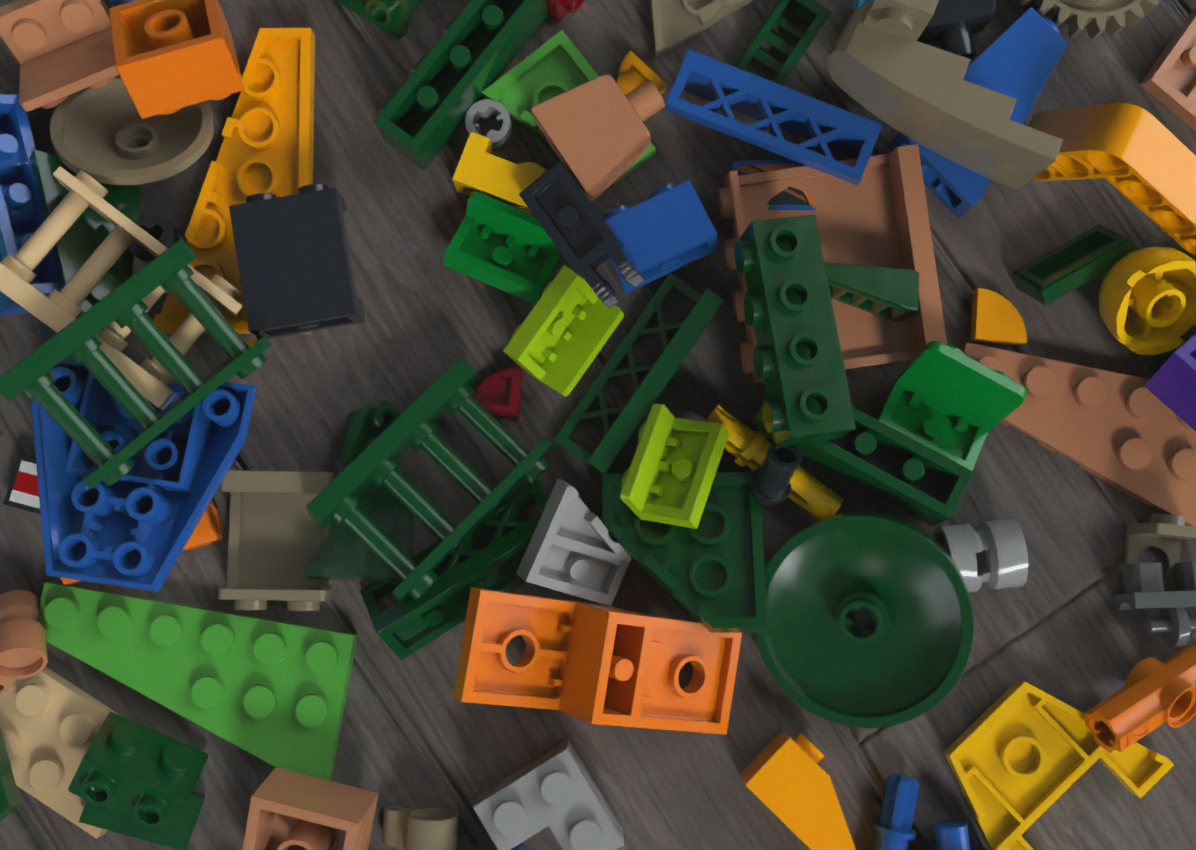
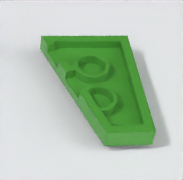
M561 30L481 93L484 99H492L496 103L499 101L506 107L510 116L544 137L535 123L531 108L599 76L563 30ZM652 143L648 151L622 174L614 184L619 183L656 154V148Z

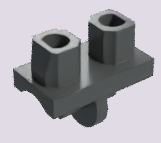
M1196 561L1175 563L1177 591H1164L1161 563L1125 565V593L1113 595L1115 610L1160 609L1159 617H1146V631L1148 633H1161L1163 641L1170 648L1186 646L1189 641L1190 632H1196V616H1188L1186 610L1188 608H1196Z

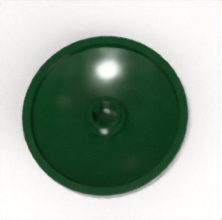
M852 512L829 516L811 523L791 536L780 547L765 569L768 628L766 632H755L759 652L768 671L780 688L801 707L814 715L840 725L858 728H881L898 725L910 721L935 707L946 697L961 677L970 655L973 640V609L968 587L960 570L946 550L917 527L894 517L870 512Z

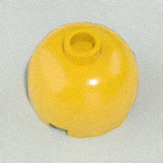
M1145 247L1130 252L1118 260L1104 276L1099 289L1100 316L1113 337L1131 351L1142 355H1158L1182 345L1185 341L1180 336L1186 333L1192 325L1196 327V260L1170 247Z

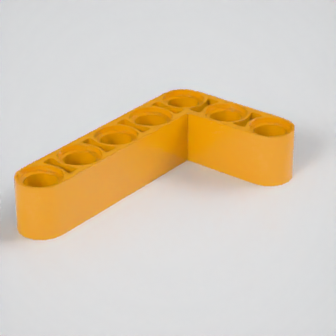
M1117 102L1041 111L1033 115L1028 127L1063 139L1056 160L1033 179L1056 181L1105 178L1196 259V156L1152 114L1139 106Z

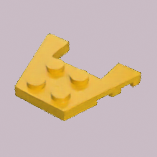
M1019 679L943 752L990 850H1034L1025 841L1022 834L1098 759L1132 795L1138 798H1142L1174 766L1165 756L1137 742L1122 752L1114 750L1109 753L1096 743L1093 734L1085 725V713Z

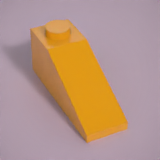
M782 729L741 772L739 776L742 781L811 850H856L831 778L818 765L824 755L802 733L793 740Z

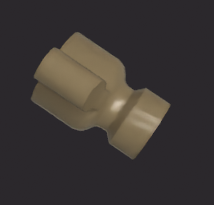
M386 806L383 811L382 842L387 846L400 850H456L459 814L451 809L437 807L409 809L402 806Z

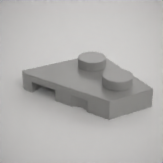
M557 479L516 574L525 582L611 606L630 564L631 557L608 534V529L598 516L592 513L578 497L579 493L567 482Z

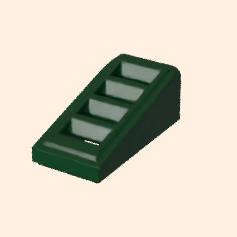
M778 0L734 67L766 79L748 66L754 57L776 72L777 75L772 82L783 86L829 19L831 11L815 0ZM788 8L811 23L807 31L783 16ZM776 24L800 40L795 48L772 33ZM765 41L788 56L784 65L760 49Z
M824 262L831 299L898 322L917 313L919 307V272L910 269Z

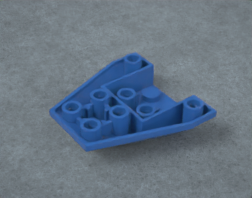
M64 359L49 370L56 378L53 384L113 449L140 428L81 361L74 364L71 359ZM169 382L166 385L177 393L169 404L185 393L177 383ZM224 382L130 457L135 465L122 478L110 486L100 481L92 489H89L82 480L83 473L95 463L44 408L33 399L31 408L46 575L159 592L246 441L257 388L254 385ZM148 401L158 413L162 411V409Z

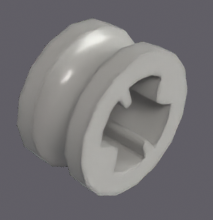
M492 99L479 100L469 108L465 117L468 136L470 132L481 135L482 131L477 121L479 119L487 121L491 114L496 115L498 126L501 129L499 131L491 129L484 137L491 140L493 150H498L506 145L511 138L512 123L510 114L499 101L496 103Z

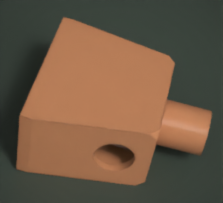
M606 74L537 104L531 108L536 125L558 158L568 167L586 194L594 201L651 147V135L643 121L663 109L665 103L659 91L650 80L624 95L610 74Z

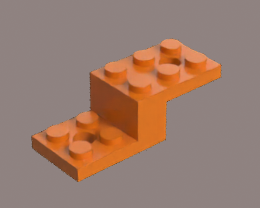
M471 587L452 698L466 703L559 710L590 724L727 735L742 633H711L698 621L644 615L614 606ZM521 635L525 642L524 654L517 662L510 664L506 658L507 644L513 637ZM687 662H690L693 667V676L690 683L681 689L678 680L679 672Z

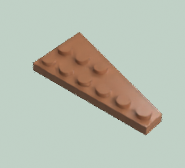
M967 342L960 345V350L966 356L992 370L1006 373L1014 382L1026 388L1027 394L1024 402L1000 423L1016 428L1037 440V444L1051 452H1058L1079 464L1078 467L1148 507L1153 506L1169 515L1185 516V526L1196 527V431L1144 387L1150 379Z

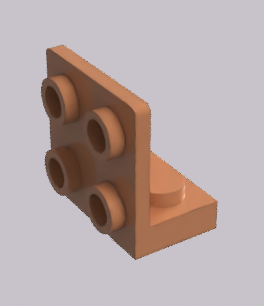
M17 0L0 7V36L20 63L19 103L25 112L39 107L46 109L55 107L64 102L70 94L87 87L93 89L104 87L119 75L115 62L110 13L104 0Z

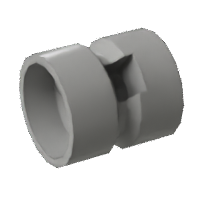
M1015 519L984 521L979 524L977 530H974L969 523L936 527L933 539L953 559L965 580L969 592L979 591L984 582L990 589L1022 587L1027 582V546L1020 525Z

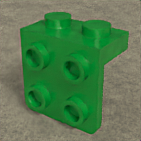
M930 341L891 383L875 419L973 471L988 432L1024 402L1027 390L1022 385L1014 382L1006 373L986 367L966 356L959 348L943 344L939 341Z

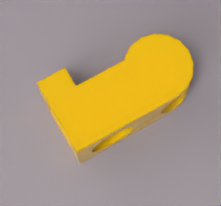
M470 132L452 178L456 191L470 196L473 191H477L489 197L502 200L510 206L533 215L519 193L545 173V168L532 162L515 164L492 155L491 140Z

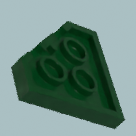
M724 472L715 474L697 529L641 520L620 497L624 473L602 474V523L608 529V534L711 633L766 632L768 625L761 504L753 498L749 487V479L753 472Z

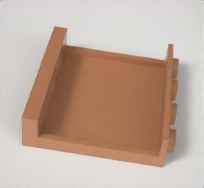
M918 144L896 147L889 154L870 156L858 185L809 166L739 176L737 171H730L723 181L724 187L717 188V202L721 219L729 218L732 239L725 240V256L729 271L737 270L734 256L735 244L752 221L815 215L824 262L910 269L919 272L918 311L901 322L892 321L831 299L845 369L912 360L930 341H939L947 344ZM857 158L841 160L840 162L854 167ZM792 187L807 192L816 205H812L815 210H768L770 205L767 204L772 197L786 188ZM737 270L739 291L732 292V303L736 322H744L747 342L740 343L742 369L744 374L752 373L753 383L764 382L763 379H758L754 370L753 351L755 346H757L754 326L747 324L744 315V297L748 293L745 274H740Z

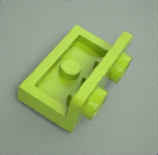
M564 265L554 280L545 287L541 298L524 322L515 329L511 340L503 352L530 376L566 397L574 389L624 318V313L615 305L608 309L585 279L579 277L572 269Z
M654 403L647 420L640 427L639 443L631 466L624 472L622 477L620 494L622 501L641 520L697 529L729 432L722 423L675 418L664 404Z

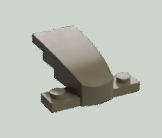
M872 0L870 4L866 3L857 8L850 15L829 53L827 68L831 79L869 112L929 150L958 165L1016 190H1020L1056 160L1063 139L1009 120L1017 101L1016 98L963 80L971 59L917 41L932 18L939 0Z

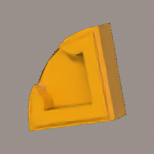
M630 50L623 59L616 83L621 91L626 95L647 80H650L660 95H662L666 91L667 84Z
M977 288L973 291L970 341L1020 346L1027 343L1023 319L1009 300L988 289Z

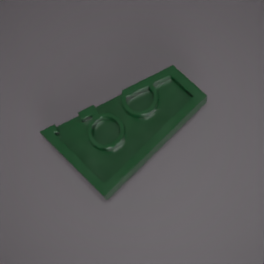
M33 150L30 162L33 175H37L42 195L40 204L45 221L70 192L59 183L53 173L59 166L74 177L77 173L69 169L60 160L58 155ZM100 183L108 191L103 199L130 220L136 221L139 213L141 185L116 186ZM89 206L54 245L55 252L53 258L61 290L115 228L112 223ZM128 248L81 302L79 307L83 310L77 317L132 276L134 255Z

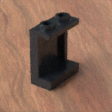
M310 184L298 188L295 195L277 198V195L272 193H259L246 197L243 204L229 206L250 333L255 336L259 334L266 339L366 322L363 303L356 296L343 212L346 211L345 200L336 188H329L325 184Z

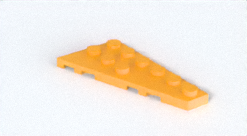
M311 28L259 29L242 76L244 90L239 95L232 118L227 117L221 134L224 140L216 162L211 161L185 233L187 246L197 256L188 264L208 280H211L215 274L221 276L241 293L236 301L243 306L244 312L238 320L224 309L220 311L238 334L252 333L248 330L229 206L243 204L246 197L259 193H272L277 195V198L295 195L298 188L313 184L315 34ZM170 291L167 294L161 313L156 314L153 322L164 334H173L190 314V311L174 292ZM204 330V332H203L202 334H209V333H208L206 330Z

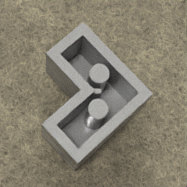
M569 739L480 793L473 806L498 850H511L548 826L562 850H617L624 845L622 827Z

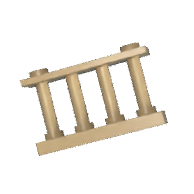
M61 166L58 167L53 175L70 192L14 257L7 254L0 262V291L56 333L76 319L83 310L79 307L81 302L133 241L155 257L168 249L105 201L103 197L108 191L94 178L82 170L74 177ZM89 206L112 223L115 228L60 292L54 289L47 297L30 284L36 277V274L32 271ZM187 264L194 272L190 278L220 312L224 309L238 320L244 312L243 306L236 301L241 293L221 276L215 274L211 280H208ZM161 286L142 299L149 307L145 311L146 313L165 292ZM190 312L169 340L184 356L205 329ZM113 321L96 334L103 342L99 348L144 398L163 410L177 394L166 386L172 377L155 357L152 360L146 357L138 365L122 353L128 345L124 340L131 330L127 326L121 329Z

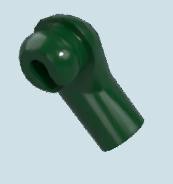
M380 400L351 412L346 419L335 459L351 463L365 450L367 441L378 437L400 416L396 407L387 401Z

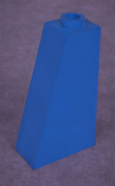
M1030 7L968 66L963 80L1016 98L1017 101L1009 120L1023 124L1068 42L1060 35L1058 27L1051 19L1040 16ZM898 132L887 148L892 152L896 147L918 144L924 185L958 219L980 200L991 181L990 178L958 165Z

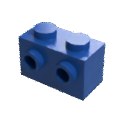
M690 180L677 186L675 183L662 185L650 193L648 200L631 208L628 205L616 207L604 215V218L625 245L622 249L645 278L643 283L638 287H634L622 277L619 268L611 257L607 259L624 294L717 251V232Z

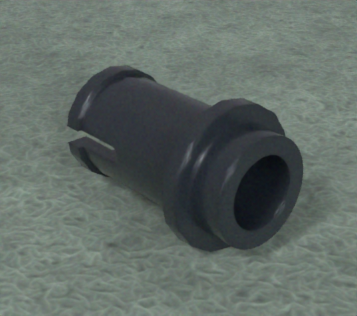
M773 442L767 450L766 458L761 467L751 474L749 479L751 494L760 504L773 506L784 502L788 498L791 491L790 480L802 460L801 452L795 445L775 447V442Z

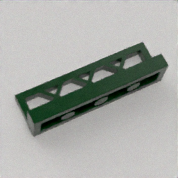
M669 273L553 441L600 474L605 475L721 308L724 299L708 288L702 294L674 274ZM671 290H674L695 304L684 322L664 325L661 304ZM656 313L658 326L645 329ZM677 331L668 344L666 333ZM660 334L663 353L656 363L635 367L632 346L639 337ZM627 355L629 368L616 370ZM649 372L639 386L637 374ZM631 375L634 394L627 405L606 409L603 388L609 379ZM598 396L600 410L586 413ZM620 414L610 428L608 416ZM602 417L605 436L593 454L569 439L580 421Z
M536 480L529 487H524L500 502L443 560L450 561L445 573L440 575L433 586L417 601L409 595L401 604L397 602L383 611L379 599L392 592L403 581L392 570L360 590L376 633L401 660L466 620L471 587L511 592L526 583L516 573L543 512L525 523L515 521L520 511L538 501L544 511L549 498L539 482ZM485 533L494 534L490 545L480 551H471L475 539ZM439 540L411 559L419 565L441 541Z

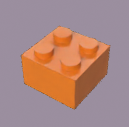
M136 0L109 8L116 68L141 119L158 114H172L183 107L207 100H222L232 93L244 90L232 32L219 0Z

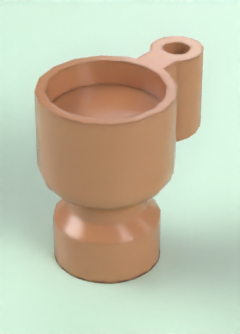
M12 590L0 595V694L9 690L10 682L13 679H23L36 675L45 669L48 663L46 631L36 621L39 616V598L29 591Z

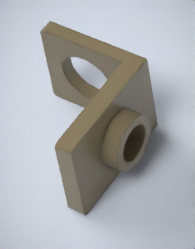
M1151 514L1150 523H1128L1123 585L1125 565L1138 563L1139 555L1144 549L1155 547L1163 553L1166 560V566L1162 572L1164 590L1177 591L1175 563H1180L1181 539H1196V527L1185 526V516Z

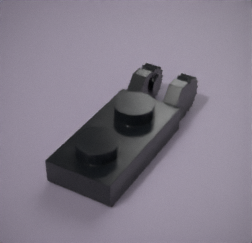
M561 160L519 193L576 275L586 280L608 309L619 302L614 288L596 270L607 259L611 257L619 268L622 277L634 287H638L645 281L640 270L622 249L625 246Z

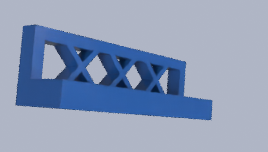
M690 49L686 53L664 109L855 185H858L861 181L882 127L880 123ZM683 91H686L712 102L697 106L680 98ZM731 109L760 121L751 125L740 123L735 120ZM721 110L723 115L717 114L715 111ZM769 128L771 134L763 132L762 130ZM780 128L809 140L800 144L786 141ZM817 147L819 153L814 152L810 149ZM829 148L857 158L854 167L833 159Z

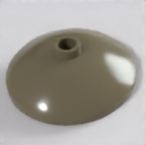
M119 74L111 83L97 89L87 87L70 94L64 102L56 107L52 115L50 136L58 157L73 172L78 173L82 170L100 183L116 186H140L171 178L195 163L209 147L213 138L215 124L212 108L208 100L183 107L172 114H158L141 119Z

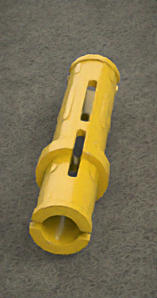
M719 403L705 421L722 423L729 432L724 448L735 456L734 462L740 467L746 465L755 471L761 467L766 458L767 450L771 445L766 440L767 434L760 429L754 431ZM800 465L794 471L790 480L791 491L788 498L808 511L817 520L835 515L842 505L841 503L844 498L830 488H827Z

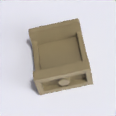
M228 470L222 480L221 492L230 493L227 585L225 588H219L218 599L234 600L235 610H266L267 600L287 601V610L319 611L320 601L336 598L338 525L333 521L324 530L309 516L305 506L339 474L331 472Z

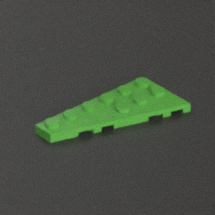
M44 582L39 616L36 621L44 627L48 643L274 767L331 781L357 642V633L71 584L63 585V583Z

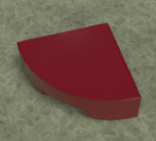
M519 365L498 370L487 377L475 389L473 398L492 416L520 418L524 369Z

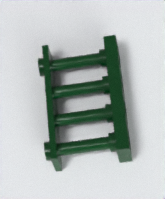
M182 239L174 243L0 376V394L8 402L19 393L28 401L34 398L95 463L83 473L82 481L89 489H92L100 481H103L107 486L114 484L134 467L135 464L131 461L130 457L234 374H237L242 380L257 370L267 360L262 354L263 351L271 346L267 339L258 334L246 343L190 278L194 272L187 264L197 256ZM159 286L166 293L174 292L229 357L203 378L145 312L149 307L142 299ZM113 321L121 329L127 326L185 391V393L158 413L99 348L103 342L96 334ZM66 357H69L74 364L81 361L140 427L114 449L53 384L56 378L49 370Z
M462 357L305 506L309 516L324 530L333 521L338 526L344 523L403 580L392 591L393 597L400 604L409 595L415 601L420 599L439 579L433 570L521 481L529 487L550 466V463L544 459L553 445L548 439L544 438L530 452L473 398L475 391L471 387L474 384L476 371ZM447 410L453 415L459 412L515 466L494 489L436 434L438 428L434 423ZM410 446L415 451L421 448L479 504L457 527L398 471L400 464L396 459ZM372 483L377 488L383 485L441 541L419 565L359 508L362 502L357 497Z

